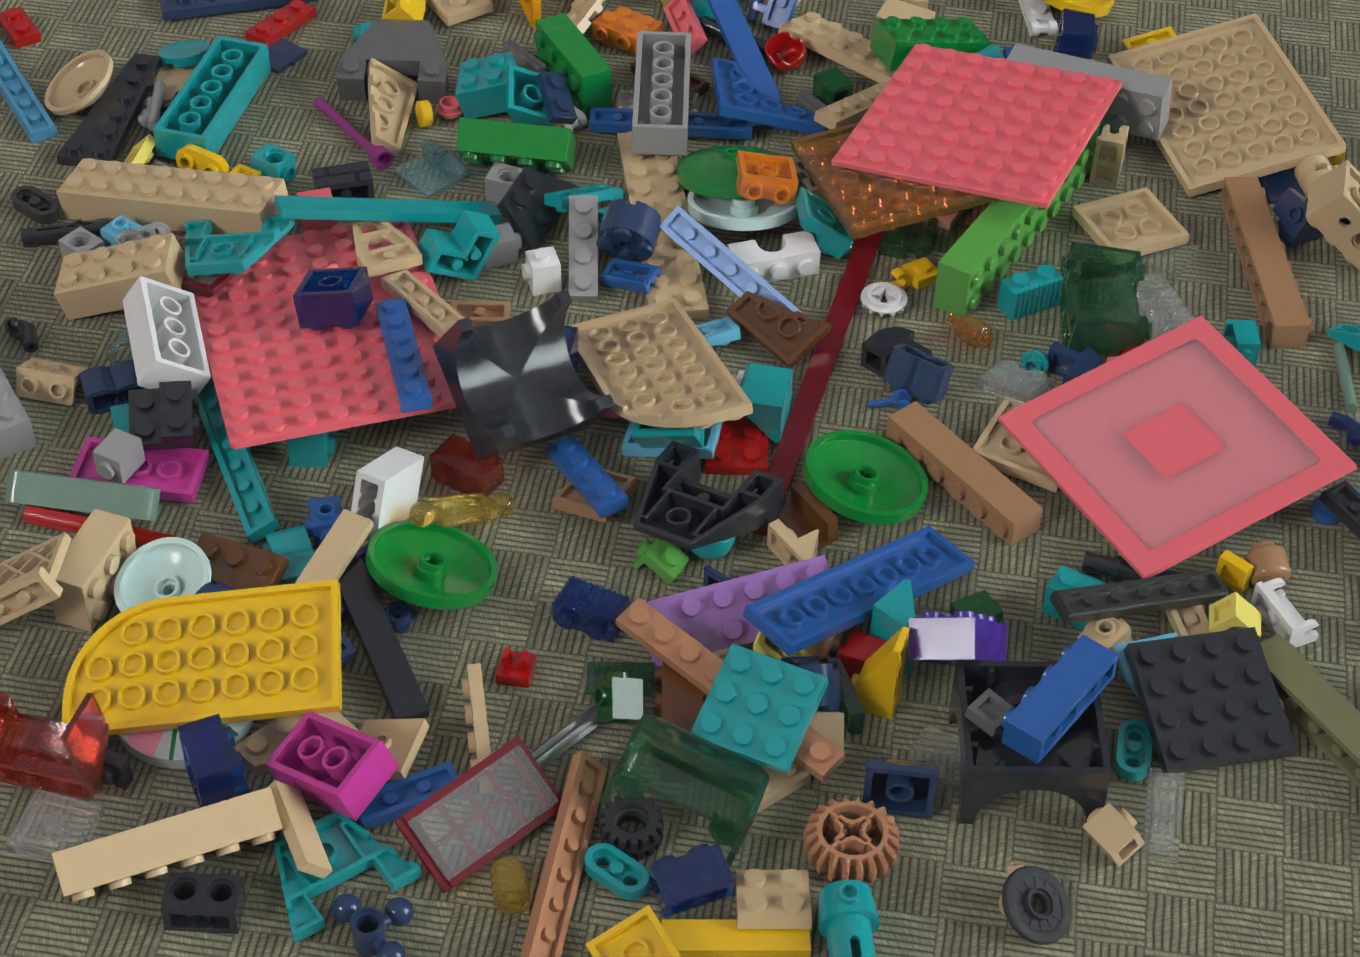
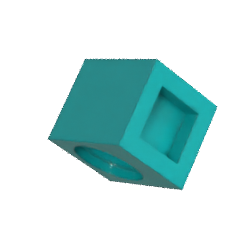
M268 142L250 156L252 168L261 171L262 176L283 178L285 184L297 176L294 153Z

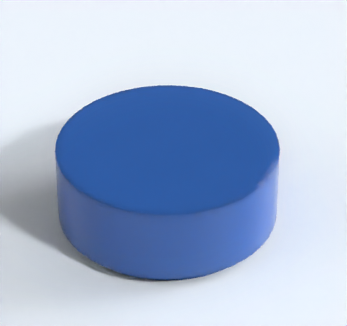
M1317 496L1311 505V517L1323 525L1339 523L1341 520L1319 500L1320 496Z

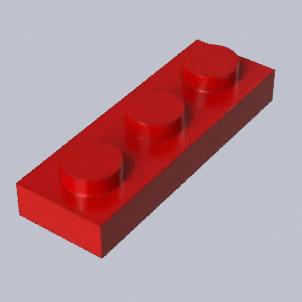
M302 0L291 1L283 8L246 30L245 39L246 41L267 44L270 47L280 38H284L315 18L316 7Z

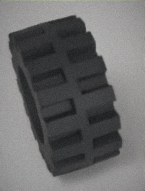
M626 793L625 798H622L620 794L615 796L614 802L609 800L605 803V809L602 808L600 812L601 843L615 846L631 858L636 857L637 861L643 860L644 854L650 857L654 854V848L658 850L661 846V841H663L664 818L663 813H661V807L659 804L654 806L652 798L649 797L645 800L644 794L640 793L637 794V797H632V793ZM636 821L643 824L645 828L631 833L620 830L618 826L624 822Z

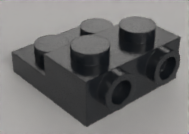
M191 380L159 382V388L128 390L129 434L141 438L143 450L195 447L194 435H200L199 416H194L193 408H199L198 389H192Z

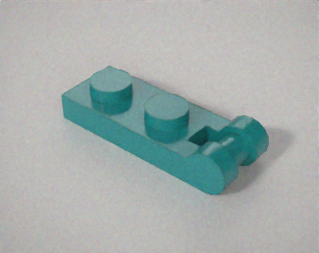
M594 184L545 193L544 204L556 207L557 212H569V195H598V202L608 201L611 203L614 200L623 199L624 194L619 187Z

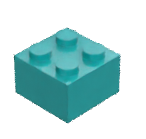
M512 52L495 53L488 57L471 58L461 62L455 96L465 118H478L507 112L506 67L508 64L517 66Z

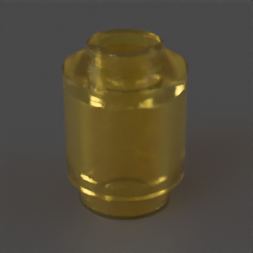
M505 857L497 860L492 865L490 872L494 905L496 909L507 914L519 913L531 901L526 869L514 857Z

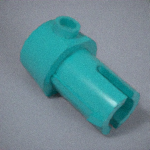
M840 880L826 885L818 895L819 933L827 939L829 957H876L873 933L878 930L881 923L870 886L858 880Z

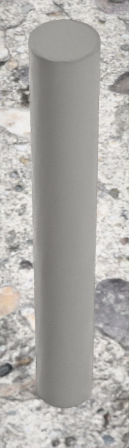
M162 81L154 83L147 124L148 129L153 131L160 120L165 84Z

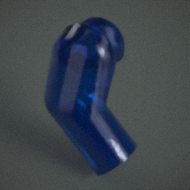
M1333 411L1328 425L1349 433L1347 441L1352 445L1360 446V423L1352 417Z

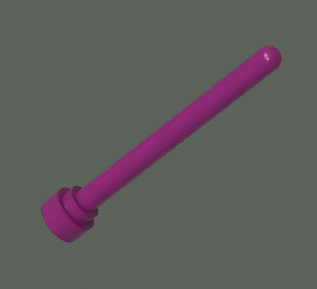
M316 97L314 99L315 107L368 153L369 162L376 169L382 171L391 166L394 159L392 152L385 146L373 145L368 138L323 98Z

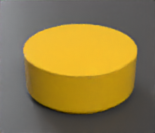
M428 100L417 101L415 115L418 126L420 128L431 127L433 124V110Z

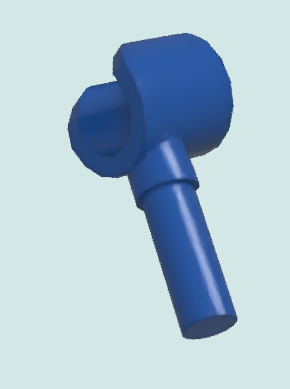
M898 389L893 393L892 397L868 401V407L896 406L900 410L910 405L909 401L912 400V397L906 390Z

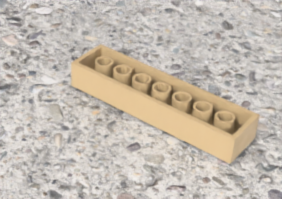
M83 158L56 191L65 218L69 220L82 219V221L108 217L110 223L118 216L123 215L141 226L161 221L166 223L171 231L186 232L184 225L186 221L210 220L213 227L211 235L260 231L267 215H279L274 206L275 195L289 196L283 178L95 160L92 158Z

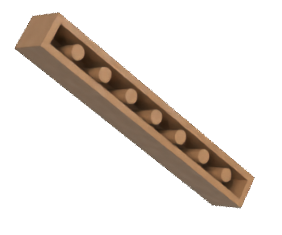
M1257 176L1224 177L1220 202L1269 347H1305L1308 335H1311L1313 331L1312 319L1308 318L1306 314V303L1304 298L1300 297L1298 280L1294 279L1292 275V264L1286 258L1284 242L1280 241L1278 224L1273 222L1272 208L1270 205H1267L1265 188H1261Z

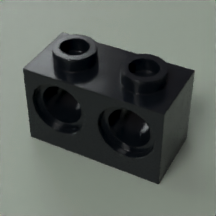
M192 871L183 873L169 872L160 908L165 930L239 934L246 901L243 877L229 873L215 875L198 874Z

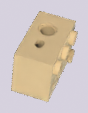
M1346 160L1310 183L1306 219L1313 228H1317L1325 236L1326 241L1331 246H1335L1343 254L1349 264H1353L1360 271V173Z

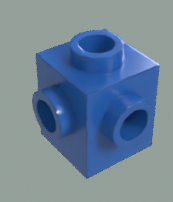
M340 495L308 499L310 517L304 518V525L308 537L313 536L315 549H318L343 511Z

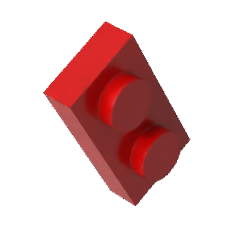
M21 6L0 12V26L16 49L41 42L40 32Z

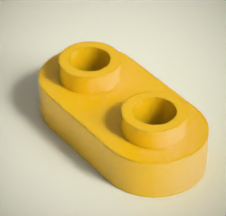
M186 144L176 153L175 158L179 168L230 172L229 165L222 156L197 145Z

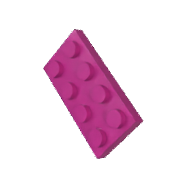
M86 437L70 474L71 477L115 482L102 478L96 472L92 452L104 440L103 438ZM194 448L143 450L145 462L124 484L160 488V500L194 503L210 461L209 450Z

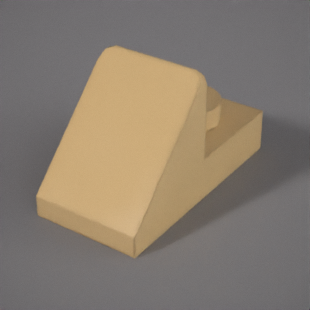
M777 519L768 524L767 547L784 565L816 557L819 530L816 529L797 538L791 528H787Z

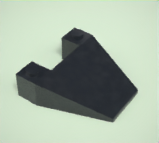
M672 441L655 460L633 527L636 531L688 550L768 527V524L784 508L783 479L755 469L733 495L698 483L701 480L700 450Z

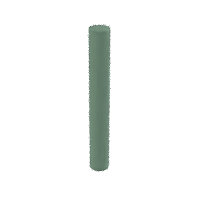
M1336 343L1333 345V352L1345 409L1347 412L1353 413L1357 411L1358 405L1345 345L1343 343Z

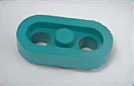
M1128 719L1119 726L1116 738L1114 769L1117 775L1124 780L1140 781L1149 773L1153 741L1146 722L1138 719Z
M608 843L595 844L586 851L585 871L596 882L624 900H637L647 893L649 889V873L639 862ZM599 865H607L608 867H606V868H600V867H598V866H599Z

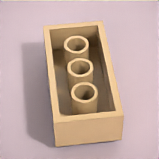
M173 233L154 235L150 238L136 241H126L122 244L108 247L102 246L80 253L74 252L63 257L54 296L68 320L124 309L122 300L139 276L181 289L185 270V254Z

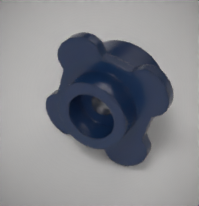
M393 601L385 607L386 614L394 631L400 634L407 633L410 630V623L417 618V611L414 608H410L403 601Z

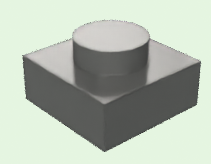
M988 688L967 707L965 717L993 737L1003 728L1001 726L1002 719L1013 706Z

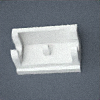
M1276 578L1264 583L1262 581L1256 583L1251 605L1261 612L1262 621L1273 635L1279 633L1295 648L1317 641L1319 634L1316 630H1312V628L1318 627V622L1315 619L1305 621L1286 598L1284 590H1274L1286 585L1282 578Z

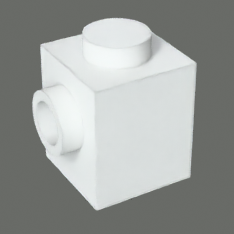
M554 246L525 251L526 263L521 264L524 281H528L533 296L561 291V264Z

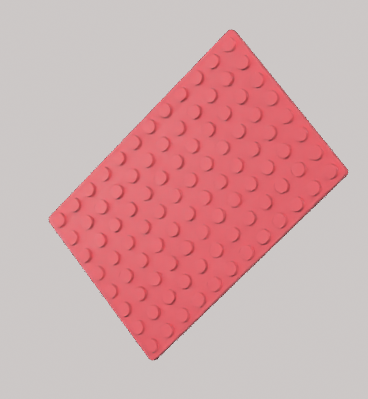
M389 222L410 238L416 247L418 246L409 222ZM336 225L330 229L307 230L301 234L284 235L249 269L237 274L215 296L208 298L194 294L205 351L229 444L232 449L246 448L457 408L432 347L440 337L408 311L432 396L433 408L401 413L376 314L375 303L394 299L381 287V279L402 270L386 273L381 277L366 278L357 264L352 225ZM373 228V229H369V230L362 231V233L365 234V233L377 231V230H379V229ZM387 241L368 247L369 250H374L393 244ZM334 263L337 264L339 271L355 273V276L350 279L352 288H348L346 292L338 295H333L330 291L321 289V286L326 283V279L329 276L325 268ZM423 265L414 266L408 270L439 296L431 274L426 272ZM185 270L184 272L187 278L189 275L187 270ZM212 276L201 277L198 281L206 283Z

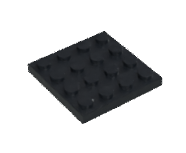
M1255 627L1128 643L1125 647V655L1163 775L1292 757L1297 752Z

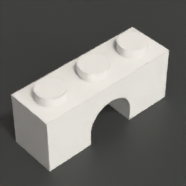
M806 231L782 235V249L776 252L762 250L755 240L727 244L728 249L767 282L819 274L821 251L813 235Z

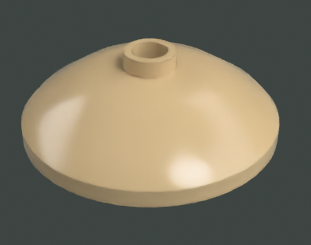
M98 49L91 50L68 62L55 75L45 94L46 107L53 114L69 115L95 103L106 90L112 76L113 61L108 53Z

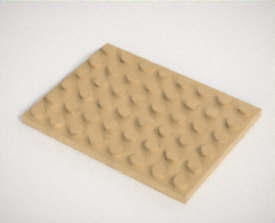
M1257 13L1108 55V64L1172 78L1169 120L1159 140L1154 141L1189 198L1221 189L1224 177L1257 176L1259 178L1296 167L1304 158L1310 155L1318 154L1328 158L1346 152V143Z

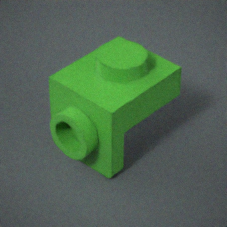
M647 538L636 549L635 553L638 557L631 566L637 570L645 563L669 585L675 580L690 558L674 544L655 538L653 541Z

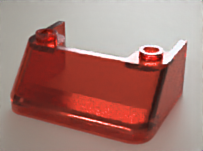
M0 691V782L83 801L92 800L100 787L110 728L94 694L87 692L69 724L21 714L14 704L13 698Z

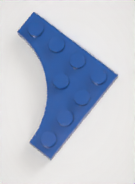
M715 57L711 58L709 68L719 116L731 121L737 119L748 121L756 126L770 125L782 131H788L789 129L800 131L807 136L824 135L826 127L813 121L815 112L791 104L786 106V108L783 107L778 101L773 100L772 95L759 87L753 89L750 84L746 83L747 77L743 74L737 62Z

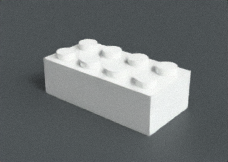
M139 276L122 300L138 386L146 389L159 388V382L191 380L192 389H198L199 394L210 380L211 374L194 294Z

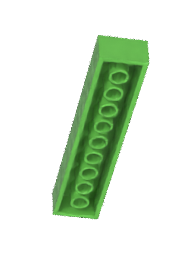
M1100 123L1048 209L994 198L938 262L934 307L962 319H965L971 310L978 308L982 297L985 294L991 293L995 282L1005 276L1011 263L1018 261L1022 250L1025 247H1030L1035 235L1045 229L1047 221L1057 215L1063 202L1067 203L1076 187L1080 188L1088 173L1091 174Z

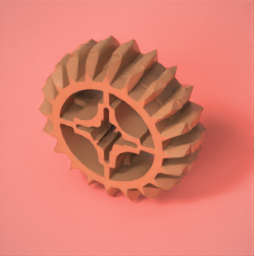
M844 795L839 803L830 798L827 806L819 804L816 813H810L803 832V849L805 854H808L809 865H816L818 875L828 873L830 882L836 878L841 880H858L863 882V879H866L873 884L877 875L885 877L888 868H893V865L896 863L897 854L900 851L899 828L895 827L894 816H886L885 806L875 809L873 799L868 803H862L860 796L855 801H849ZM827 834L832 838L833 844L831 845L824 838ZM873 836L879 843L877 847L871 843L872 839L870 837Z

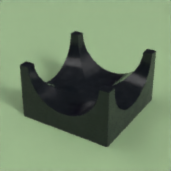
M568 290L557 293L546 302L527 312L497 323L473 326L470 317L460 319L432 346L478 462L585 430L615 406L611 394L604 396L593 394L584 386L574 370L565 339L566 313L573 302Z
M956 660L948 716L949 724H958L960 791L957 812L958 824H973L976 814L987 803L1000 796L1025 790L1051 791L1071 798L1082 807L1085 823H1087V818L1094 810L1105 806L1112 775L1100 694L1037 764L1001 743L1004 727L991 737L967 719L965 713L967 707L988 688L1016 708L1021 703L1025 691L1030 686L1035 687L1040 682L1045 669L1050 664L1054 666L1057 662Z

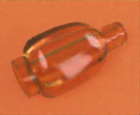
M956 313L949 314L947 322L954 326L955 334L964 343L973 348H987L991 345L994 335L987 323L972 315L959 316Z

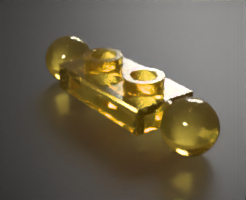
M505 492L495 494L491 500L483 493L431 498L428 502L419 501L413 504L409 510V518L418 527H426L434 519L442 527H453L468 523L480 524L481 522L496 520L497 516L505 517L510 515L514 511L515 502L512 496Z

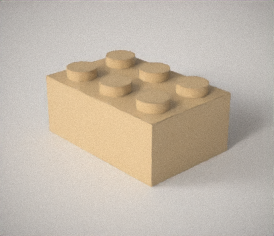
M94 508L74 536L56 579V582L63 588L60 598L52 601L56 622L93 632L99 621L104 620L108 608L115 599L114 583L118 571L126 559L136 551L135 534L132 530L130 518Z

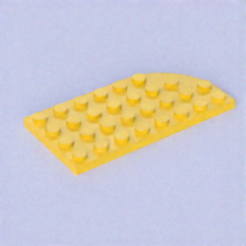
M338 579L165 597L140 603L119 613L89 638L70 668L63 693L61 736L66 738L71 733L80 738H91L301 716L307 712L320 714L342 711L341 591Z

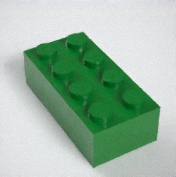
M565 13L536 20V32H534L533 37L537 54L534 56L548 66L547 72L565 74L573 105L585 114L587 120L590 119L591 107L612 108V69Z
M888 16L886 19L876 18L870 49L889 71H897L915 44H928L931 47L950 48L971 54L992 45V42L971 19L966 17H958V19H946L944 17L923 19L913 16L910 19H900L895 16Z
M460 117L456 151L464 160H468L467 164L474 166H484V162H499L507 165H518L538 171V168L549 169V173L565 175L566 171H573L577 138L570 128Z

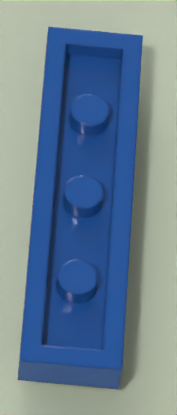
M574 435L559 439L557 442L545 446L547 457L600 518L630 507L628 496Z

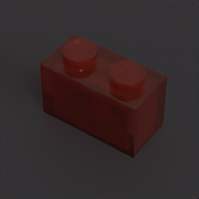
M452 434L430 454L432 478L441 484L459 491L465 497H470L480 503L504 482L502 458L496 456L478 462L471 442L455 434Z

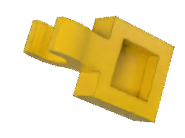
M926 257L893 269L891 274L897 280L890 283L898 285L903 290L909 286L919 290L936 283L938 268Z

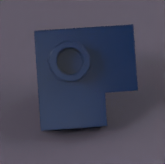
M1287 188L1272 211L1280 218L1277 222L1279 237L1288 246L1296 248L1306 239L1318 240L1322 233L1317 228H1313L1306 219L1308 198L1292 188Z

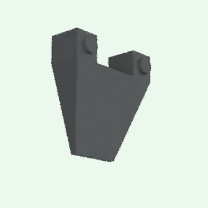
M377 19L339 59L337 84L340 100L367 101V64L371 58L402 75L418 76L420 101L428 100L430 103L439 104V100L442 97L448 96L447 61L430 21Z

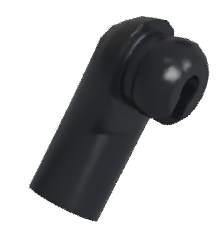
M10 317L5 321V330L9 332L11 337L23 341V347L26 352L33 353L38 350L37 331L32 323L18 320L16 317Z

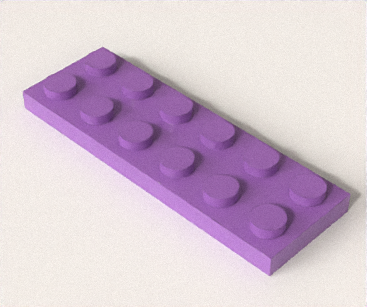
M825 555L658 598L646 603L711 652L731 647L732 644L743 647L754 644L759 631L743 617L746 605L829 570ZM650 652L654 669L655 666H662V660Z

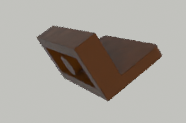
M802 480L792 484L791 503L784 506L777 519L787 528H791L797 538L818 529L817 550L837 541L838 517L812 493Z

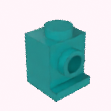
M1226 320L1222 336L1253 366H1256L1261 347L1256 320Z

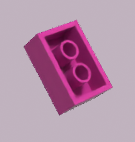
M313 712L305 713L265 763V766L277 781L300 789L305 799L357 821L399 767L382 740Z

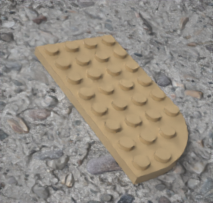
M676 298L565 326L566 340L600 395L611 394L615 404L611 410L629 421L663 428L696 427L705 429L715 423L727 420L735 421L745 415L753 414L752 402Z

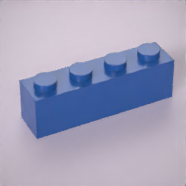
M1082 635L1073 645L1069 643L1061 653L1059 661L1054 666L1050 664L1045 669L1040 682L1035 687L1030 686L1025 691L1021 703L1015 709L1011 707L1006 712L1001 722V726L1004 727L1001 743L1038 764L1114 678L1119 654L1085 635Z

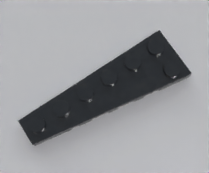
M138 53L132 56L58 152V164L77 166L83 158L116 161L162 66L160 56Z

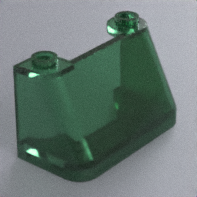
M1072 241L1061 273L1064 279L1059 310L1063 345L1080 353L1086 347H1089L1098 354L1140 346L1144 344L1145 340H1150L1153 325L1152 322L1148 321V316H1139L1137 297L1138 282L1144 280L1146 273V264H1142L1141 251Z

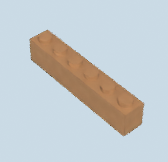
M917 401L888 416L886 439L908 451L920 463L924 472L929 475L932 481L943 487L954 500L959 501L975 518L980 519L997 537L1002 538L1012 547L1039 531L1043 508Z

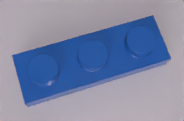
M451 761L409 775L405 780H395L385 784L358 818L362 828L369 830L399 819L458 778ZM460 791L447 801L463 796V793Z

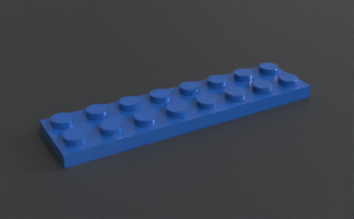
M929 525L746 605L743 617L786 655L791 656L871 619L873 605L904 579H911L914 599L972 572L975 561Z

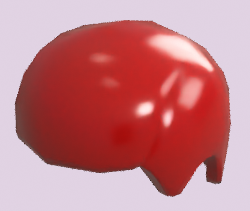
M788 31L773 35L767 40L764 48L771 66L782 72H791L798 69L804 63L807 55V49L801 37L796 39Z

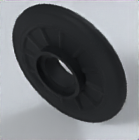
M1035 866L1020 867L1007 877L1002 890V906L1005 916L1015 932L1025 940L1038 945L1052 944L1061 939L1068 929L1071 910L1067 894L1060 882L1046 870ZM1031 896L1036 897L1041 902V914L1033 910L1030 902Z

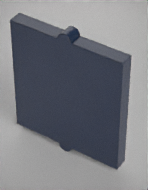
M280 38L268 47L270 69L276 74H280L290 66H295L297 61L308 55L306 49L283 38Z
M1296 167L1258 178L1261 188H1265L1266 197L1270 204H1277L1287 188L1295 189L1306 197L1294 175Z

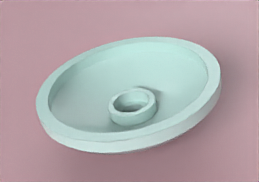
M167 537L151 541L133 552L118 571L114 583L115 602L119 610L123 612L150 600L195 594L203 585L211 582L212 571L210 562L203 550L187 539Z

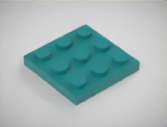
M732 644L689 733L690 738L696 742L787 775L829 684L828 678Z

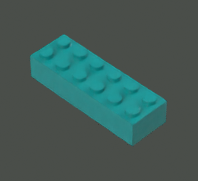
M223 36L216 37L153 129L157 156L176 160L177 151L186 144H194L217 154L271 71L267 44Z

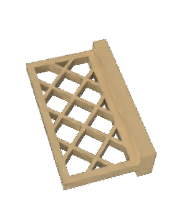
M66 532L0 563V625L60 598L63 588L56 582V579L72 540Z

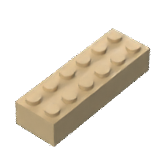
M267 787L51 853L63 897L71 895L74 902L94 896V887L107 884L109 890L132 884L130 876L144 873L145 879L167 873L168 864L179 861L181 868L205 861L203 854L215 850L216 857L241 850L239 842L250 839L251 845L254 846L276 839L274 832L283 828L271 787Z

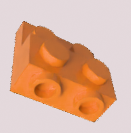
M619 6L614 12L605 10L592 22V40L636 56L638 31L663 32L664 22Z
M738 150L736 157L738 196L748 200L767 199L777 204L795 202L799 182L792 157Z

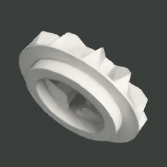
M873 283L866 286L861 293L862 308L868 309L870 315L878 313L881 318L887 314L894 317L896 313H903L904 307L907 306V294L901 287L893 283ZM883 296L886 297V303L881 302Z

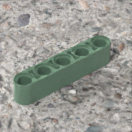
M8 469L4 501L92 513L95 508L132 519L157 521L161 489Z

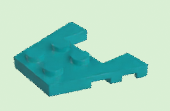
M267 215L260 231L211 235L213 227L210 220L186 221L184 224L187 245L185 247V266L188 275L208 277L214 274L228 273L230 275H237L245 272L295 225L294 219H282L280 215Z
M333 812L314 822L333 870L325 879L298 871L285 837L273 843L291 933L295 943L325 928L323 917L310 899L371 867L377 869L393 892L422 878L419 865L413 861L408 863L398 856L397 850L389 845L383 846L372 838L370 832L337 812Z

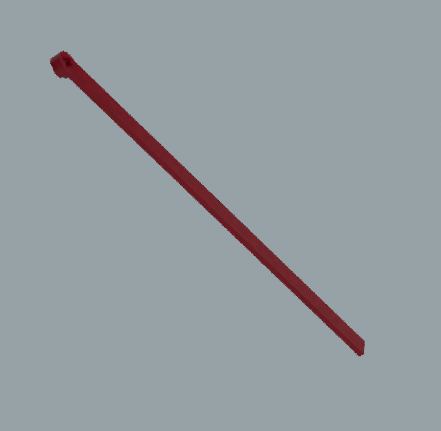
M880 176L825 321L831 324L832 330L816 344L768 470V474L783 479L784 502L904 181L902 179ZM768 527L752 531L751 533L767 536Z

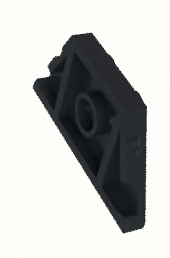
M526 167L518 174L497 207L503 217L510 223L514 233L518 232L521 234L528 245L525 251L540 247L562 213L557 212L556 207L544 204V194L578 188L576 184Z

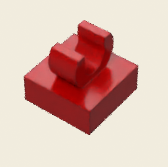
M506 647L505 650L503 649L496 672V684L529 688L537 663L536 654H531L528 650H523V652L511 651L510 647Z

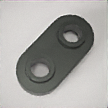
M20 186L11 193L13 208L37 223L51 224L60 216L58 201L34 186Z

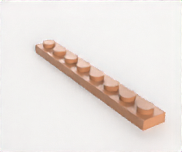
M638 597L616 618L617 627L708 695L723 664V660ZM809 726L794 761L823 783L846 759V752Z
M583 750L573 754L520 957H561L585 861V853L588 849L607 773L606 767Z

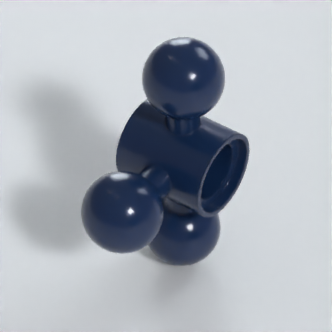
M350 893L341 894L334 900L332 905L333 915L342 923H351L353 946L357 953L366 957H406L405 949L400 943L387 941L386 928L390 925L402 927L411 921L414 909L408 899L403 897L392 898L387 902L384 914L376 908H362L358 897Z

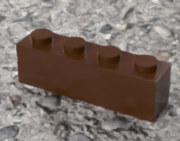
M662 661V666H655V686H662V692H655L654 713H661V719H654V740H661V746H654L653 767H660V782H702L703 744L691 740L689 733L703 706V691Z

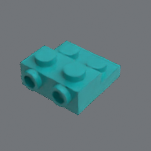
M801 186L797 190L795 197L801 227L806 232L814 234L821 253L825 255L830 254L840 259L841 256H845L850 251L853 244L846 213Z

